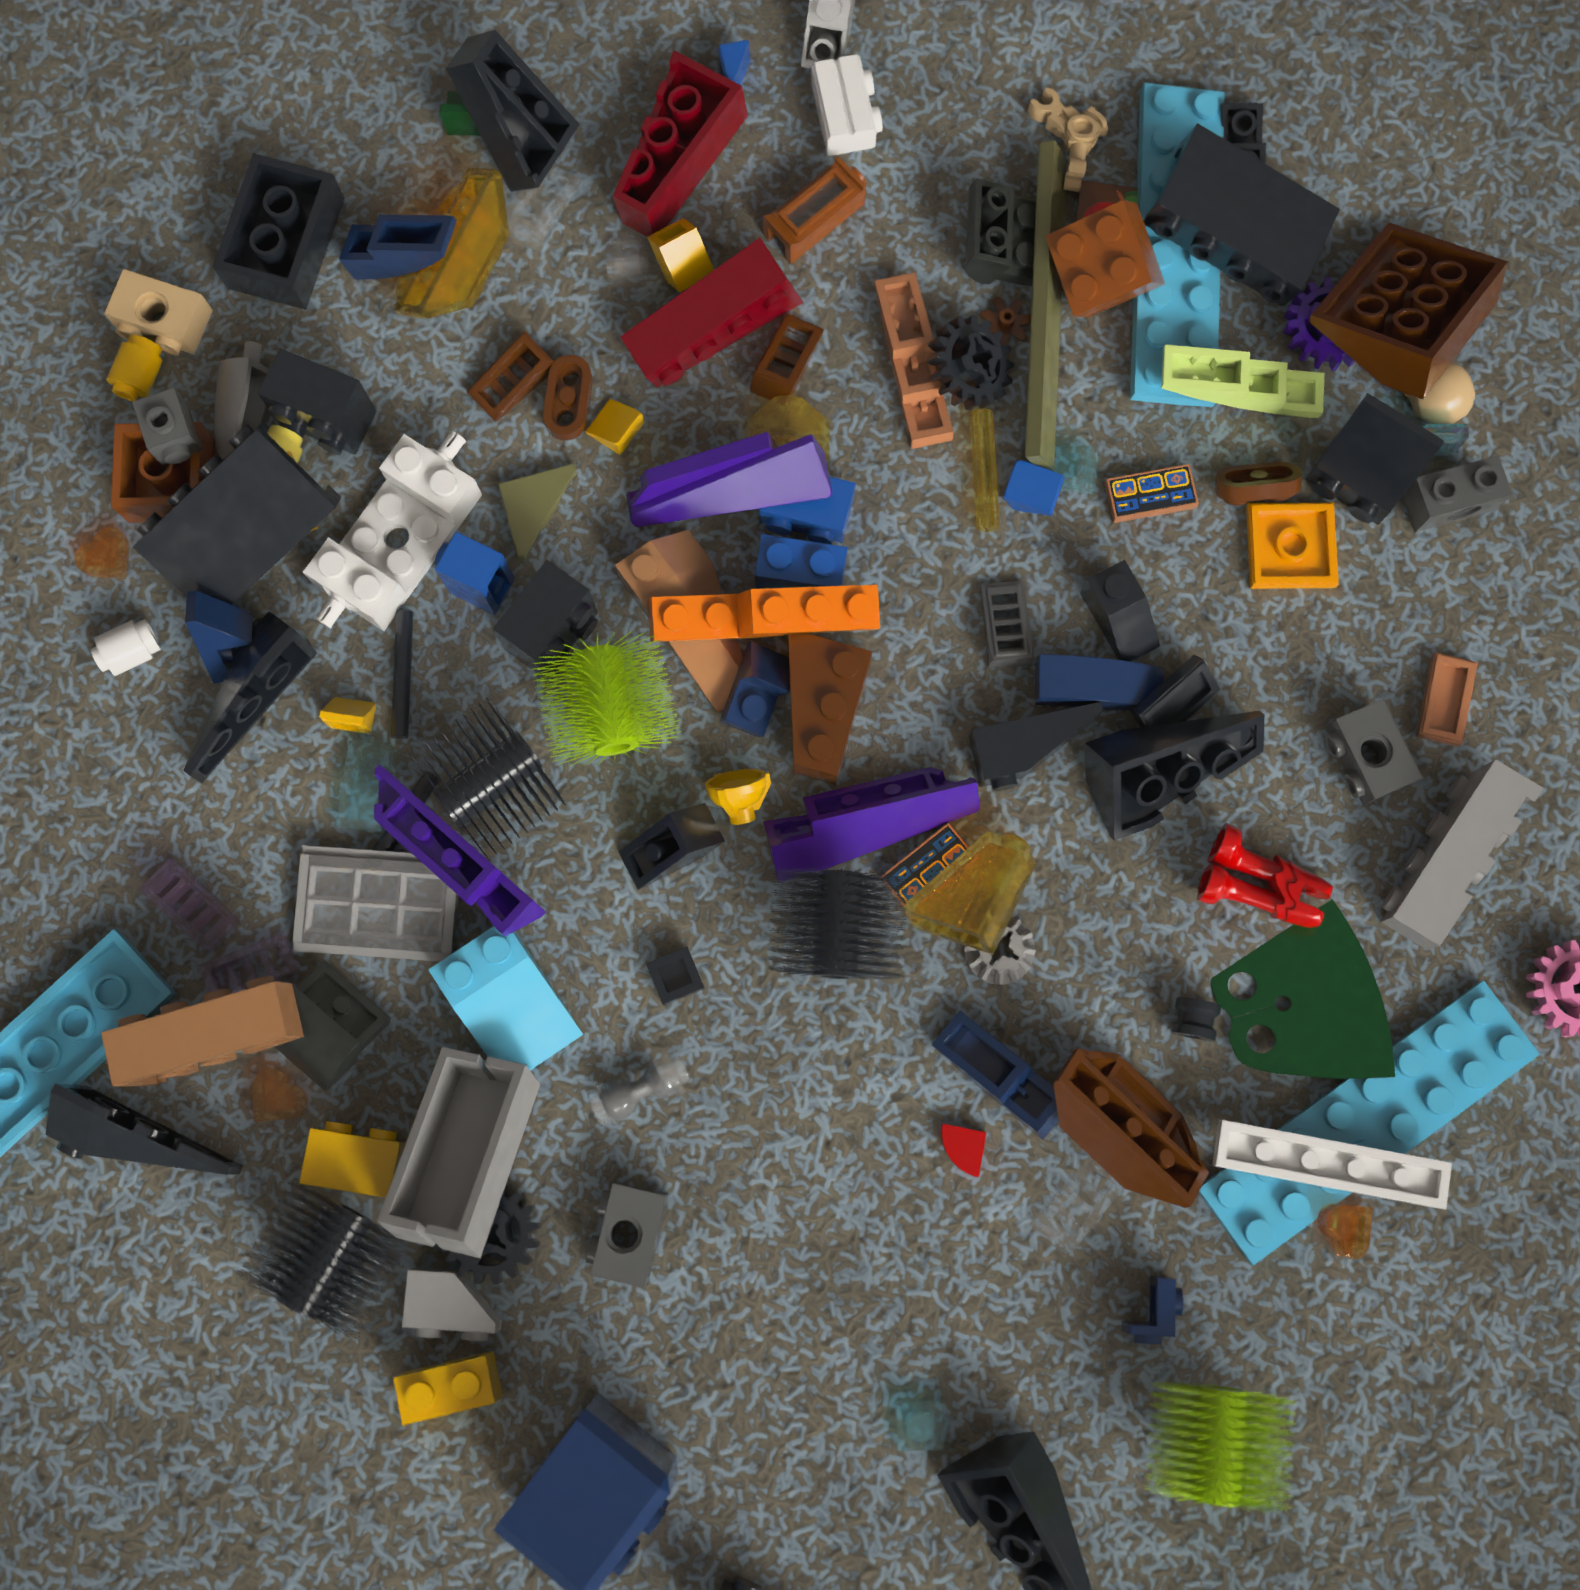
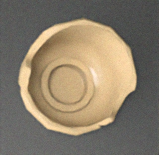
M1452 362L1424 399L1405 394V397L1409 398L1413 414L1417 418L1431 425H1451L1469 413L1475 400V390L1468 372L1461 365Z

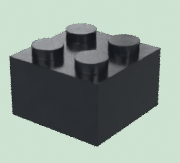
M281 348L258 392L259 397L268 408L267 413L275 418L281 427L295 432L302 439L304 435L317 439V444L321 448L335 455H341L343 450L354 455L357 454L377 412L358 379Z
M546 560L493 627V631L508 653L530 669L554 665L539 662L566 660L565 658L539 657L572 656V654L553 651L569 652L571 648L568 646L572 647L578 638L583 641L587 639L598 623V619L595 618L598 611L589 589ZM569 661L552 662V663H564V662H569ZM565 664L556 665V666H551V667H545V668H556V667L563 666V665H565ZM534 669L533 671L539 673L549 669ZM554 669L543 673L559 671V669Z

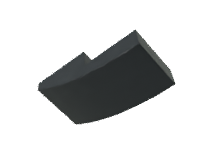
M1222 103L1220 106L1221 125L1224 127L1223 139L1266 164V143H1262L1263 103Z

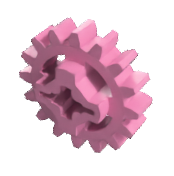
M1576 940L1564 942L1562 948L1558 945L1547 948L1548 958L1542 956L1534 959L1533 963L1540 971L1539 973L1527 974L1526 979L1536 984V990L1527 992L1526 998L1538 1000L1539 1005L1533 1009L1532 1013L1533 1015L1546 1014L1548 1016L1544 1025L1546 1029H1554L1561 1025L1562 1037H1573L1577 1032L1580 1038V993L1575 994L1573 990V985H1580V947ZM1559 967L1560 975L1555 980V982L1551 984L1553 975ZM1556 1002L1566 1009L1567 1014L1558 1007Z

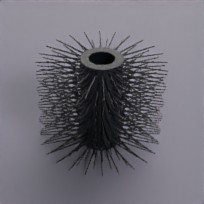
M487 697L488 704L493 709L492 711L498 717L500 723L509 732V737H506L493 717L479 704L489 723L503 740L502 742L496 740L490 729L487 728L482 719L471 708L470 710L478 720L477 722L484 729V732L491 739L495 747L491 749L477 728L464 715L467 723L488 751L485 754L481 752L467 731L455 720L480 756L476 760L462 740L459 739L457 734L448 725L458 743L472 760V763L468 765L440 730L442 736L465 768L460 771L439 742L433 737L443 754L458 772L452 777L425 742L450 777L449 780L444 782L419 750L443 783L438 788H436L411 755L435 788L432 792L457 826L464 827L485 856L484 851L464 825L470 820L497 855L472 820L473 817L478 815L505 850L481 816L480 812L484 809L509 842L513 844L487 808L491 804L494 805L501 817L520 838L495 802L499 798L519 825L528 833L519 817L503 797L506 793H508L515 805L518 806L523 815L535 827L529 815L511 791L513 788L521 795L539 820L543 822L534 805L519 787L521 782H523L545 813L551 816L544 803L538 797V794L530 786L527 780L528 777L536 784L542 795L545 796L554 809L558 811L550 795L534 775L535 772L539 773L559 801L566 805L560 796L561 794L554 787L553 782L544 773L543 766L522 736L511 728L505 717L501 715L497 707L495 708Z
M792 868L806 872L785 870L791 872L780 873L790 874L777 875L791 876H775L797 877L782 878L796 881L778 880L786 882H773L785 883L773 885H786L778 887L794 889H783L790 891L774 890L780 892H772L794 894L779 896L797 897H781L792 900L777 899L785 901L774 902L786 903L772 904L791 905H777L790 907L781 908L788 910L773 909L779 911L771 912H781L773 914H786L780 915L784 917H796L792 919L775 918L783 920L771 922L794 924H778L791 926L771 928L778 930L769 931H782L772 933H792L779 935L795 936L774 937L781 939L770 941H777L774 943H789L783 945L791 947L777 946L783 948L768 950H781L772 952H785L781 954L794 956H772L778 958L768 960H778L773 962H794L782 964H798L802 966L787 965L767 969L777 972H794L787 974H804L801 976L812 975L829 979H893L904 977L898 976L902 974H887L896 972H881L889 969L903 968L896 966L904 965L892 962L867 961L905 958L900 957L903 955H892L897 953L873 952H887L888 950L904 949L896 947H905L889 946L901 944H882L895 942L892 940L906 939L900 938L904 936L878 933L905 930L895 928L906 927H889L902 925L876 924H894L896 922L890 921L907 920L900 919L905 917L892 916L899 914L889 913H901L894 911L905 910L893 909L907 908H889L903 906H886L897 905L888 902L904 903L898 901H908L898 900L906 898L888 897L900 896L888 895L899 894L891 892H903L891 890L907 889H887L904 888L887 886L905 884L895 882H909L896 881L907 879L888 878L901 876H879L891 874L864 875L875 872L860 873L842 869L828 870L827 868L821 871L812 869L818 872ZM883 969V970H878V971H862V970Z
M292 1182L291 1186L297 1188V1191L303 1194L300 1196L297 1194L293 1195L291 1191V1193L288 1192V1195L296 1200L294 1202L303 1206L292 1205V1202L281 1203L289 1207L287 1209L291 1210V1214L288 1212L284 1213L279 1209H273L280 1213L278 1215L288 1219L286 1221L291 1224L283 1223L278 1219L270 1220L267 1218V1220L281 1226L279 1228L283 1230L278 1231L277 1229L269 1230L265 1228L272 1232L270 1234L274 1235H269L272 1239L257 1238L273 1246L267 1249L257 1248L266 1252L264 1254L268 1256L260 1254L264 1258L256 1257L257 1259L255 1260L259 1261L256 1263L261 1266L256 1265L257 1267L255 1268L243 1263L250 1267L247 1269L251 1270L247 1273V1277L239 1273L237 1274L248 1279L245 1281L258 1286L252 1287L272 1294L264 1295L278 1300L273 1302L282 1303L291 1309L290 1311L293 1310L305 1316V1318L314 1319L321 1327L323 1326L317 1319L330 1329H332L330 1327L332 1326L335 1329L339 1328L348 1333L347 1331L352 1330L348 1327L356 1329L357 1327L353 1324L357 1325L356 1323H358L351 1319L353 1317L348 1314L360 1316L357 1313L361 1312L370 1317V1315L362 1312L365 1310L357 1306L360 1303L367 1307L362 1304L364 1302L371 1304L359 1298L361 1294L368 1298H374L371 1296L373 1294L363 1290L365 1288L361 1286L366 1285L371 1289H377L380 1286L370 1281L372 1279L366 1275L374 1280H380V1275L374 1270H381L386 1274L393 1270L383 1265L385 1263L378 1261L381 1259L384 1262L395 1263V1260L389 1258V1255L383 1252L388 1250L396 1256L400 1255L405 1258V1255L402 1254L403 1252L387 1242L391 1241L406 1248V1243L402 1239H396L389 1231L380 1228L382 1226L372 1223L373 1221L349 1206L330 1198L326 1199L316 1191L313 1192L303 1185L300 1186Z

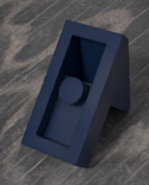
M199 591L187 592L185 623L213 683L223 682L237 651L236 647L249 645L252 642L253 616L244 609Z
M749 641L719 722L750 735L764 737L778 696L789 694L790 691L789 657Z

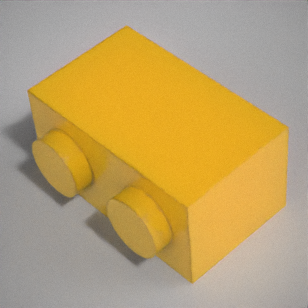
M326 1121L325 1129L310 1128L299 1184L386 1198L406 1142L396 1141L398 1132L370 1128L369 1136L352 1134L353 1125L332 1121Z
M494 1350L405 1371L393 1378L402 1426L494 1404L503 1397Z

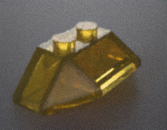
M469 167L462 175L463 181L452 188L434 210L432 215H452L457 222L445 256L436 263L417 272L399 277L396 288L397 302L394 304V311L397 314L428 319L473 307L476 299L483 291V286L494 264L500 259L502 249L509 238L502 174L497 169Z

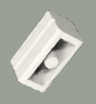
M857 54L839 57L835 61L828 59L814 62L811 65V85L827 156L875 148L876 133L882 132V119L879 107H871L869 95H874L871 70H863L860 56Z

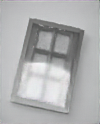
M302 845L293 931V951L441 962L454 953L459 896L412 853Z

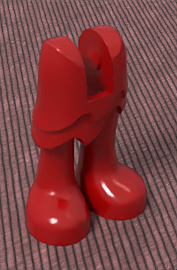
M1228 823L1221 827L1207 860L1211 864L1205 868L1198 886L1197 900L1212 905L1221 899L1237 901L1269 912L1271 918L1279 919L1283 922L1306 928L1320 926L1324 919V912L1299 901L1301 893H1304L1314 898L1329 899L1333 886L1322 877L1298 867L1291 860L1286 861L1278 855H1275L1273 860L1249 851L1242 846V832L1240 829ZM1223 868L1233 869L1266 880L1268 890L1235 878Z

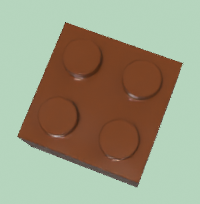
M1121 200L1045 236L1073 317H1091L1165 285L1137 203Z
M194 422L203 450L191 454L188 460L176 464H161L147 450L139 423L115 424L111 507L128 523H143L154 512L162 517L173 507L167 500L184 483L193 488L203 478L198 473V470L215 455V438L201 422Z

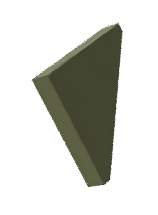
M574 463L498 484L519 560L527 558L529 550L540 532L546 527L572 479L577 475Z

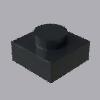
M688 947L646 963L663 1006L705 989Z

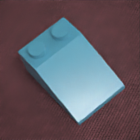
M493 926L428 969L452 1008L488 1057L525 1064L529 1070H532L584 1035L516 931L503 936Z

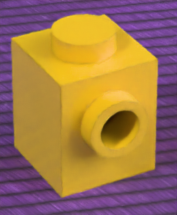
M685 218L647 237L664 277L679 293L685 291L714 270L697 228Z

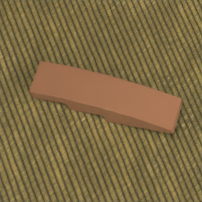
M914 272L875 280L874 287L883 331L911 448L953 441V428L944 394L940 395L938 393L942 383L940 380L933 381L930 379V376L936 372V367L927 363V358L935 354L928 346L929 342L934 340L916 274Z

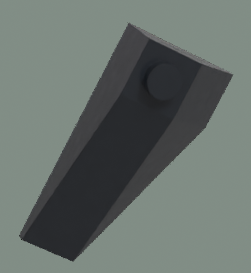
M270 611L263 618L260 617L253 621L251 644L238 647L184 767V772L201 783L205 781L317 654L292 627Z
M1253 711L1150 727L1125 729L1086 742V782L1109 837L1115 841L1153 827L1164 819L1159 810L1178 797H1180L1184 804H1187L1197 797L1194 789L1204 779L1212 775L1216 779L1222 780L1262 753L1264 750L1265 714L1261 711Z
M55 1083L50 1092L45 1135L59 1141L56 1148L71 1157L82 1159L84 1155L225 1175L239 1174L243 1168V1165L89 1086Z
M1034 1431L998 1436L940 1471L937 1476L960 1517L969 1527L975 1525L979 1520L997 1541L989 1550L999 1561L1007 1558L1011 1563L1019 1566L1026 1574L1022 1580L1024 1590H1092L1057 1472Z

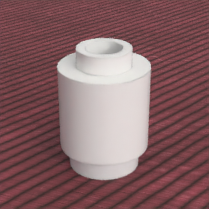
M132 619L94 637L96 646L90 649L102 672L110 670L114 676L153 659L152 654L162 650L146 619L135 622Z

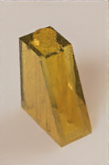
M987 831L907 901L904 907L907 909L904 910L913 927L993 955L1036 866L1028 843L1015 834L1004 833L1002 836Z

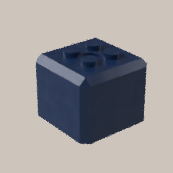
M598 1392L493 1531L564 1590H598L611 1572L619 1576L636 1554V1548L641 1542L637 1539L639 1534L643 1531L649 1536L666 1514V1508L670 1504L666 1498L671 1493L678 1474L676 1455Z

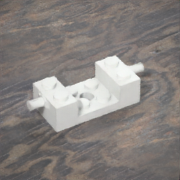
M451 430L438 450L424 447L405 434L401 437L379 467L386 481L340 544L328 537L303 571L315 587L330 597L315 617L319 622L331 629L344 608H347L382 631H385L395 617L396 611L400 610L434 563L442 544L446 541L449 542L482 496L475 479L456 468L452 462L460 448L466 443L462 436ZM396 528H402L409 533L407 543L397 549L387 546L386 538L389 532Z

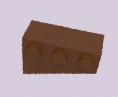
M808 633L788 634L794 774L836 785L871 665L873 651Z

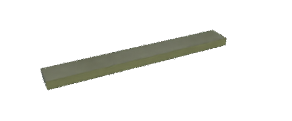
M1055 140L1040 142L1025 436V457L1032 464L1054 471L1062 282L1045 236L1065 227L1066 190L1063 189L1067 169V159Z

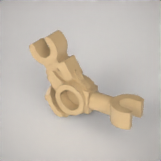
M1047 87L1044 89L1041 99L1047 105H1042L1037 100L1032 99L1027 113L1034 121L1046 122V129L1058 138L1061 137L1063 139L1066 151L1070 152L1063 189L1080 192L1082 177L1084 178L1086 171V155L1096 145L1099 136L1107 135V121L1094 107L1084 110L1082 115L1072 106L1065 107L1060 102L1058 93Z

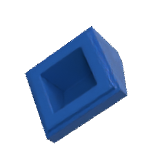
M748 40L722 44L718 48L721 75L739 85L742 84L750 63V44Z
M1016 460L1004 492V499L1014 510L1052 516L1065 477L1062 474L1032 463Z

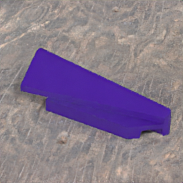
M764 432L647 469L640 477L641 488L626 494L630 520L635 527L825 499L831 497L832 487L825 453L812 434L778 446L770 434Z
M378 764L375 768V776L379 780L378 804H374V820L467 904L472 906L476 902L503 936H507L544 916L546 913L544 909L384 767Z
M927 767L803 797L806 815L763 821L775 871L791 872L785 870L806 872L792 869L797 868L818 872L812 869L819 871L825 870V868L828 869L978 812L980 804L977 781L971 777L958 782L945 779L943 770ZM776 872V876H791V875H777V874H790V873H780V872ZM777 877V880H790V879H782V878H797V877Z

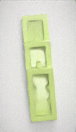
M1166 344L1163 347L1162 389L1208 402L1271 414L1319 418L1323 414L1324 373L1287 370V362L1250 359V352Z

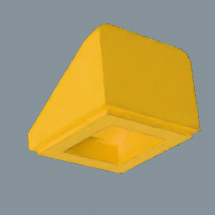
M609 399L588 427L586 433L618 455H621L643 426V414L635 408Z
M335 697L320 711L319 718L333 729L369 734L372 731L376 703Z

